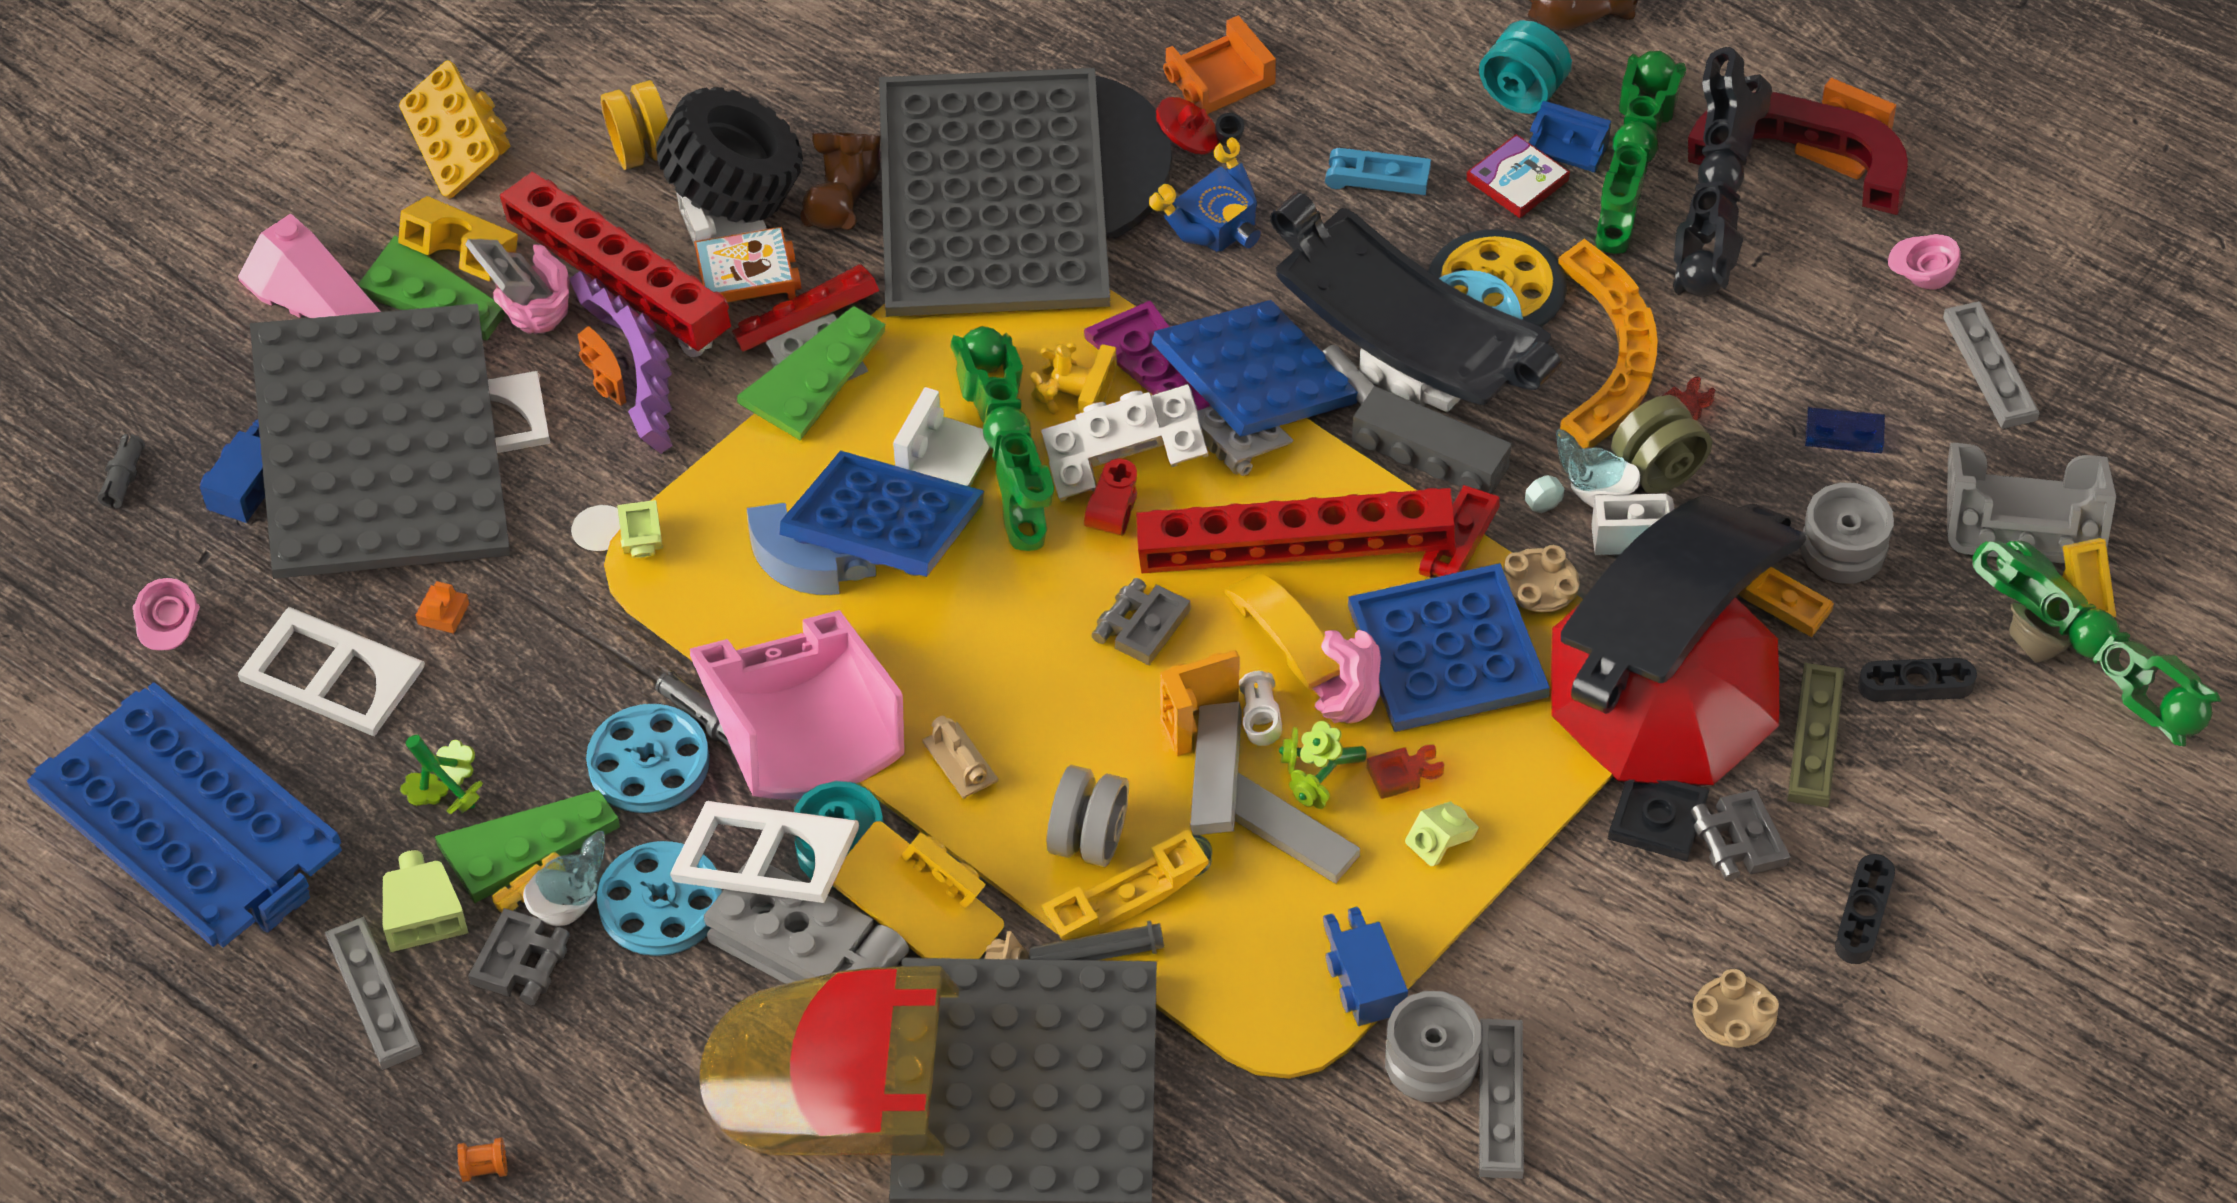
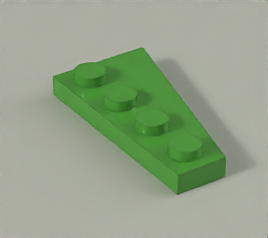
M395 235L358 283V286L369 299L399 310L478 304L482 339L486 341L505 316L504 310L494 299L425 254L398 243V237Z
M853 306L738 394L737 403L801 441L884 334L885 324Z
M599 790L441 834L435 836V839L442 854L474 903L503 887L509 886L510 882L534 865H543L541 860L551 853L556 852L562 858L618 829L620 824L617 815Z

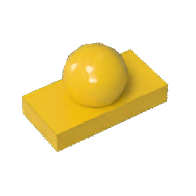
M2097 538L2064 545L2063 553L2066 568L2063 571L2062 577L2084 595L2088 604H2093L2096 606V609H2102L2116 617L2106 540Z

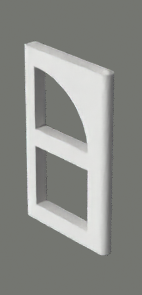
M538 371L488 379L490 401L500 402L514 408L527 420L532 430L496 437L497 453L550 444Z
M288 607L239 671L238 677L241 682L375 737L419 676L425 662ZM294 631L335 648L305 690L264 674V671ZM354 656L366 662L376 676L375 697L366 715L324 698Z
M706 801L670 872V876L673 882L824 903L858 832L859 822L857 820ZM718 824L763 830L742 874L697 868ZM785 833L800 837L814 850L815 870L810 883L764 877Z

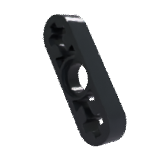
M1962 658L1871 661L1866 663L1861 669L1858 690L1864 698L1875 702L1961 699L1972 693L1977 678V671L1971 662ZM1914 673L1921 674L1928 680V683L1923 686H1915L1906 677ZM1937 674L1939 675L1938 681H1941L1940 684H1936ZM1951 675H1958V678L1963 680V682H1957L1956 678ZM1894 676H1899L1898 685H1896V678ZM1871 678H1878L1879 682L1883 683V685H1876L1875 680Z
M1870 854L1864 856L1858 863L1835 942L1837 955L1847 963H1864L1873 953L1895 876L1893 863L1883 855ZM1872 871L1880 873L1875 889L1867 887ZM1862 901L1869 902L1876 908L1877 912L1871 916H1863L1856 912L1854 905ZM1855 928L1863 930L1858 948L1850 946Z

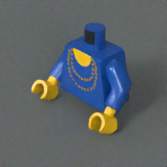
M1233 137L1227 140V147L1230 149L1231 154L1224 151L1221 143L1214 150V156L1217 161L1227 164L1228 168L1226 170L1220 166L1178 198H1176L1174 188L1169 184H1163L1158 188L1159 194L1155 192L1150 197L1149 204L1151 208L1155 211H1165L1166 215L1164 218L1184 243L1206 246L1219 252L1236 240L1246 248H1251L1260 238V230L1254 227L1257 200L1243 164L1238 163L1235 158L1240 152V145Z

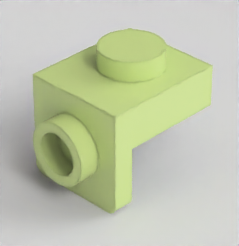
M656 500L617 505L621 545L624 554L631 553L633 558L649 557L655 555V549L663 548Z
M1450 801L1421 810L1405 839V843L1427 864L1435 866L1440 863L1448 847L1472 840L1479 826L1467 816L1464 809Z

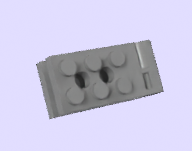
M747 860L746 863L742 866V868L738 871V873L742 874V872H743V870H744V868H745V866H746L748 860ZM769 865L764 877L802 882L772 865ZM724 889L704 914L705 925L711 927L707 933L709 943L811 998H814L826 982L837 973L896 969L902 958L909 952L907 942L896 931L884 925H876L874 927L872 918L830 896H827L824 903Z

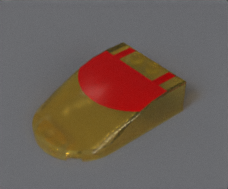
M901 966L839 971L758 991L737 1003L722 1017L705 1045L699 1076L705 1107L716 1125L727 1136L739 1145L759 1153L771 1155H944L945 1147L928 1129L940 998L959 997V988L941 966Z

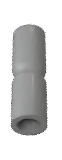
M1337 345L1328 346L1323 351L1325 359L1338 372L1343 373L1348 378V382L1358 392L1357 401L1362 405L1374 385L1362 372L1358 371L1356 365Z

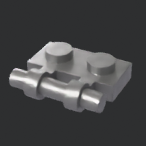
M1134 578L1128 586H1123L1116 594V602L1112 608L1105 610L1097 619V627L1092 633V638L1096 642L1104 644L1110 635L1114 636L1117 634L1115 649L1150 665L1190 612L1191 603L1190 600L1157 584L1150 594L1146 595L1143 593L1146 589L1145 582L1139 578ZM1137 610L1130 620L1124 618L1128 611Z
M1757 790L1720 797L1715 806L1718 811L1716 814L1711 815L1706 804H1699L1692 808L1691 813L1696 821L1694 828L1699 838L1705 839L1711 851L1709 858L1714 868L1721 871L1726 881L1734 880L1740 875L1735 862L1743 861L1749 874L1784 867L1790 860L1791 856ZM1728 830L1734 844L1726 845L1720 832Z
M504 908L468 975L470 984L509 996L515 984L518 983L525 986L520 999L528 1005H535L539 995L546 993L551 983L549 976L555 964L561 963L567 952L565 945L570 937V933L563 928L557 927L551 938L542 936L544 926L541 919ZM532 952L541 955L535 968L525 966Z

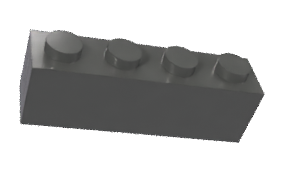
M1376 386L1373 387L1353 416V442L1358 443L1365 449L1379 452L1393 458L1398 463L1407 464L1428 473L1434 478L1445 480L1461 488L1465 485L1492 494L1509 469L1512 443Z

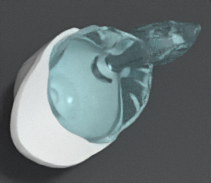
M1561 429L1556 431L1559 460L1566 473L1569 474L1568 478L1571 481L1572 490L1586 504L1594 508L1595 495H1628L1637 489L1640 482V472L1635 465L1624 461L1623 457H1617L1602 448L1579 449L1578 442L1572 435Z
M603 831L594 833L584 841L580 855L559 856L548 862L542 870H538L525 886L523 893L525 905L531 914L537 916L546 924L565 926L577 920L588 909L596 898L595 891L598 887L597 872L603 861L605 834Z

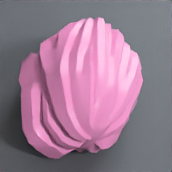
M533 245L534 256L532 261L535 265L532 268L553 294L547 298L533 299L528 305L523 306L508 298L497 284L493 294L494 301L509 316L512 324L528 334H545L546 332L553 331L568 313L570 281L564 264L555 258L545 246Z
M1358 630L1355 633V638H1350L1349 640L1344 639L1339 631H1325L1326 636L1321 645L1322 650L1328 657L1340 665V675L1313 688L1320 697L1315 703V708L1321 711L1323 717L1332 719L1334 723L1359 722L1371 715L1380 696L1379 673L1381 655L1379 646L1369 633Z

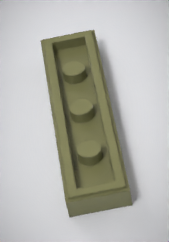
M1804 663L1788 802L1827 808L1829 806L1844 668Z

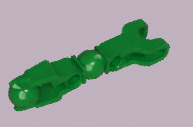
M1660 50L1648 51L1640 57L1632 54L1627 61L1619 103V111L1625 115L1624 124L1618 129L1613 138L1614 156L1610 169L1606 173L1602 188L1601 213L1595 240L1596 247L1607 253L1621 254L1629 248L1648 163L1652 161L1659 149L1657 133L1663 122H1669L1673 118L1679 88L1686 74L1684 63L1676 64L1668 54ZM1640 90L1650 96L1656 95L1655 99L1649 96H1639ZM1608 228H1618L1623 232V235L1618 239H1610L1606 236V231Z
M981 326L970 330L963 338L953 335L950 347L957 360L956 371L962 397L967 401L974 402L980 419L984 423V440L993 449L992 457L996 462V475L1002 494L1003 519L1009 542L1018 550L1032 551L1040 549L1044 545L1047 531L1044 507H1049L1052 503L1054 485L1049 467L1041 465L1035 443L1031 438L1030 421L1025 413L1021 411V400L1017 399L1023 370L1017 349L1013 346L1012 338L1007 332L1001 335L994 328ZM1001 365L1003 366L1004 378L988 377V373L997 371ZM1022 523H1031L1034 535H1024L1018 527Z
M1988 541L1982 543L1976 549L1973 556V567L1981 577L2001 593L2023 604L2046 624L2052 627H2059L2058 633L2062 636L2069 635V641L2076 653L2088 659H2093L2092 661L2095 664H2101L2104 672L2123 690L2121 696L2123 704L2152 727H2158L2174 745L2186 746V736L2199 734L2209 725L2213 715L2212 703L2221 701L2219 694L2203 684L2201 678L2177 656L2169 654L2158 655L2138 641H2130V634L2120 632L2119 624L2111 614L2102 609H2096V606L2093 604H2088L2084 595L2056 571L2053 563L2030 543L2025 541H2009L2005 544L2000 541ZM1992 551L1998 553V571H1994L1988 566L1987 557ZM2063 599L2069 605V614L2066 618H2063L2059 611V605ZM2123 649L2130 656V664L2126 669L2122 667L2119 661V656ZM2158 669L2180 684V686L2174 687L2164 695L2160 708L2146 695L2148 685L2154 682L2155 673Z

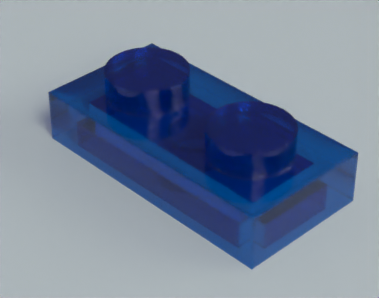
M1808 407L1805 446L1882 454L1885 414Z

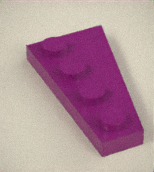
M1151 300L1084 329L1085 339L1098 350L1101 344L1116 347L1117 366L1152 395L1188 384L1197 411L1211 406L1151 343L1156 330L1169 327Z

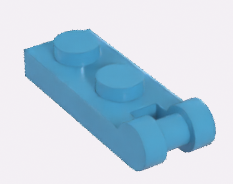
M1336 148L1330 153L1329 165L1331 167L1326 172L1325 183L1332 189L1353 186L1426 195L1431 159Z

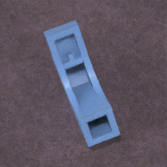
M786 503L747 508L749 535L754 556L762 569L780 584L808 594L835 595L839 594L840 581H856L865 577L876 576L875 564L868 562L866 559L849 554H837L828 548L810 543H799L793 538L779 535L780 521L787 514Z

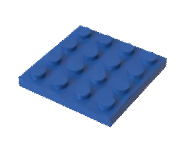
M1272 300L1154 332L1151 343L1240 437L1357 403L1356 397L1358 392L1348 382V378L1343 373L1338 372L1325 359V354Z
M840 450L780 521L779 535L793 538L799 543H810L828 548L837 554H849L863 558L872 564L887 565L901 569L910 575L927 577L983 504L984 491Z
M1500 563L1348 597V608L1357 631L1362 630L1369 633L1379 646L1381 655L1379 673L1380 695L1394 732L1549 697V684Z

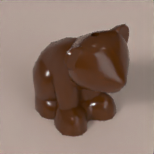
M1528 0L1532 2L1528 17L1553 30L1569 31L1596 21L1608 14L1617 15L1621 19L1626 20L1634 19L1638 0Z
M845 132L812 133L814 148L817 152L823 154L825 183L809 187L803 197L801 221L805 226H816L823 229L842 228L844 230H851L855 227L857 220L853 212V204L857 202L870 184L876 180L881 169V135Z

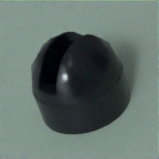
M1234 113L1220 115L1215 125V134L1218 140L1227 145V140L1231 137L1239 141L1244 132L1243 119Z

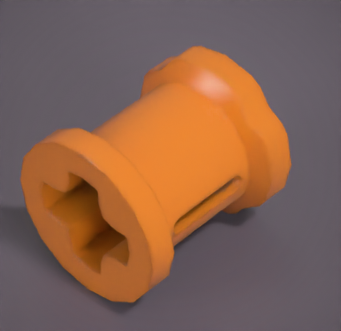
M495 1138L494 1142L490 1144L470 1147L466 1143L458 1144V1165L462 1182H469L473 1176L497 1173L499 1177L507 1176V1157L503 1138Z

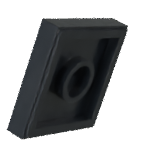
M1635 780L1626 781L1609 829L1608 840L1687 862L1697 834L1694 828L1696 821L1691 810L1699 804L1707 803L1710 790L1678 781L1656 780L1659 783L1634 782Z

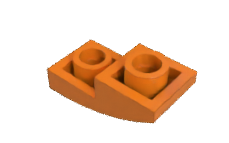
M588 326L577 334L581 350L579 356L582 362L589 369L593 370V384L599 394L605 398L610 397L622 406L627 401L617 359L606 342Z

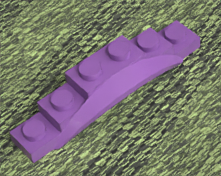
M580 270L569 278L580 304L602 322L622 329L628 339L634 357L637 379L636 405L628 412L640 439L662 454L673 446L667 434V430L670 427L664 418V415L673 410L668 401V377L672 375L666 361L669 358V354L661 342L656 339L654 333L657 331V328L646 313L638 314L631 308L623 296L615 297L608 291L601 280L598 278L592 280Z

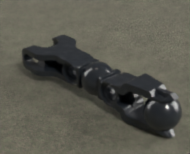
M1723 47L1712 52L1707 59L1703 75V92L1708 107L1703 136L1706 146L1702 149V154L1705 158L1698 168L1699 184L1695 186L1696 192L1692 197L1686 221L1680 223L1676 230L1674 262L1677 264L1673 289L1678 295L1687 291L1695 296L1706 297L1716 293L1721 287L1725 289L1729 284L1730 271L1736 266L1743 243V236L1737 231L1739 215L1737 202L1740 201V195L1736 192L1744 181L1743 165L1747 163L1746 157L1751 149L1756 122L1764 118L1769 112L1772 86L1761 74L1744 77V59L1731 47ZM1729 60L1725 76H1721L1720 69L1724 62ZM1715 237L1714 252L1702 250L1703 246L1710 243Z

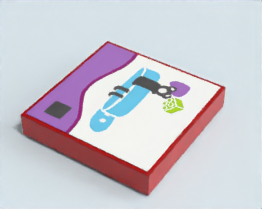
M1516 134L1468 170L1466 180L1518 218H1521L1568 182L1570 171Z

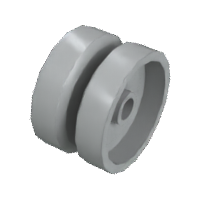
M1840 482L1824 487L1813 495L1807 507L1805 526L1803 528V532L1806 533V541L1801 546V555L1807 566L1821 578L1835 583L1855 584L1870 579L1881 570L1886 560L1889 540L1894 527L1893 510L1882 495L1867 486L1858 483Z
M1075 765L1068 766L1061 777L1051 808L1046 839L1047 851L1050 854L1070 858L1080 848L1082 858L1086 863L1106 867L1115 853L1125 820L1129 797V781L1127 778L1106 773L1096 783L1091 769Z
M1444 991L1416 993L1406 997L1395 1006L1387 1023L1385 1069L1391 1082L1404 1095L1421 1102H1443L1458 1097L1471 1086L1478 1072L1481 1046V1024L1474 1009L1461 998Z

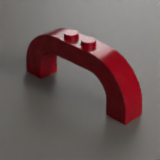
M1772 92L1769 112L1764 118L1756 122L1753 139L1770 138L1792 144L1801 143L1859 162L1868 171L1863 185L1862 207L1898 215L1905 199L1908 158L1903 143L1894 131L1881 121L1863 113ZM1707 111L1696 121L1688 136L1689 163L1701 165L1705 158L1702 154V149L1706 146L1703 136Z

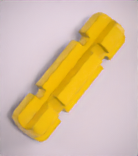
M556 852L551 853L541 860L543 865H534L510 882L511 887L509 889L505 886L492 896L496 908L502 913L504 908L513 911L519 907L517 902L521 901L524 903L523 893L525 886L538 871L544 868L567 871L563 858Z

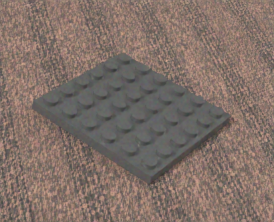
M902 958L900 989L937 990L935 1006H899L895 1094H926L925 1111H894L889 1190L890 1203H1152L1157 961Z

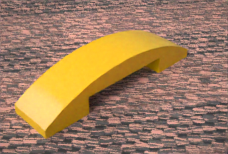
M1256 573L1224 589L1225 595L1244 617L1252 615L1287 655V666L1308 690L1340 675V665L1328 657L1322 650L1321 645L1325 637L1301 605L1276 581L1262 573Z
M1189 829L1152 847L1153 857L1083 893L1080 887L1077 886L1043 904L1042 909L1061 940L1087 936L1130 919L1166 899L1198 875L1209 864V860Z

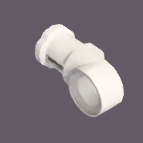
M1264 671L1247 673L1239 680V688L1242 694H1245L1246 706L1243 709V726L1248 739L1258 746H1267L1274 743L1282 733L1280 709L1278 703L1274 701L1272 691L1275 687V679L1271 673ZM1255 683L1258 684V688L1254 687ZM1273 721L1272 726L1264 732L1252 730L1254 724H1267Z

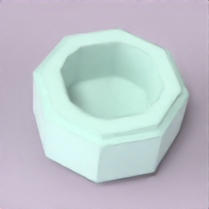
M1545 475L1536 479L1526 489L1525 501L1533 511L1544 513L1554 509L1562 501L1565 488L1556 477Z

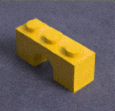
M429 196L401 210L398 243L428 256L444 249L459 251V269L490 282L493 279L466 247L465 244L468 239L498 240L507 252L516 253L517 233Z

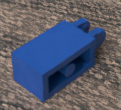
M258 419L253 422V425L249 427L246 433L239 431L231 443L224 446L220 458L213 468L204 474L199 486L206 509L244 523L248 522L265 498Z
M1353 907L1348 909V922L1352 929L1341 932L1338 920L1334 914L1323 916L1326 935L1331 944V951L1326 953V963L1332 978L1338 977L1342 985L1339 992L1344 1010L1347 1013L1352 1011L1357 1025L1362 1026L1390 1018L1395 1006L1408 997V989L1380 922L1366 925L1360 908Z

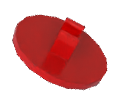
M1168 97L1159 103L1156 109L1157 122L1172 142L1194 154L1206 155L1215 150L1219 143L1215 134V124L1204 108L1201 109L1194 103L1179 97Z

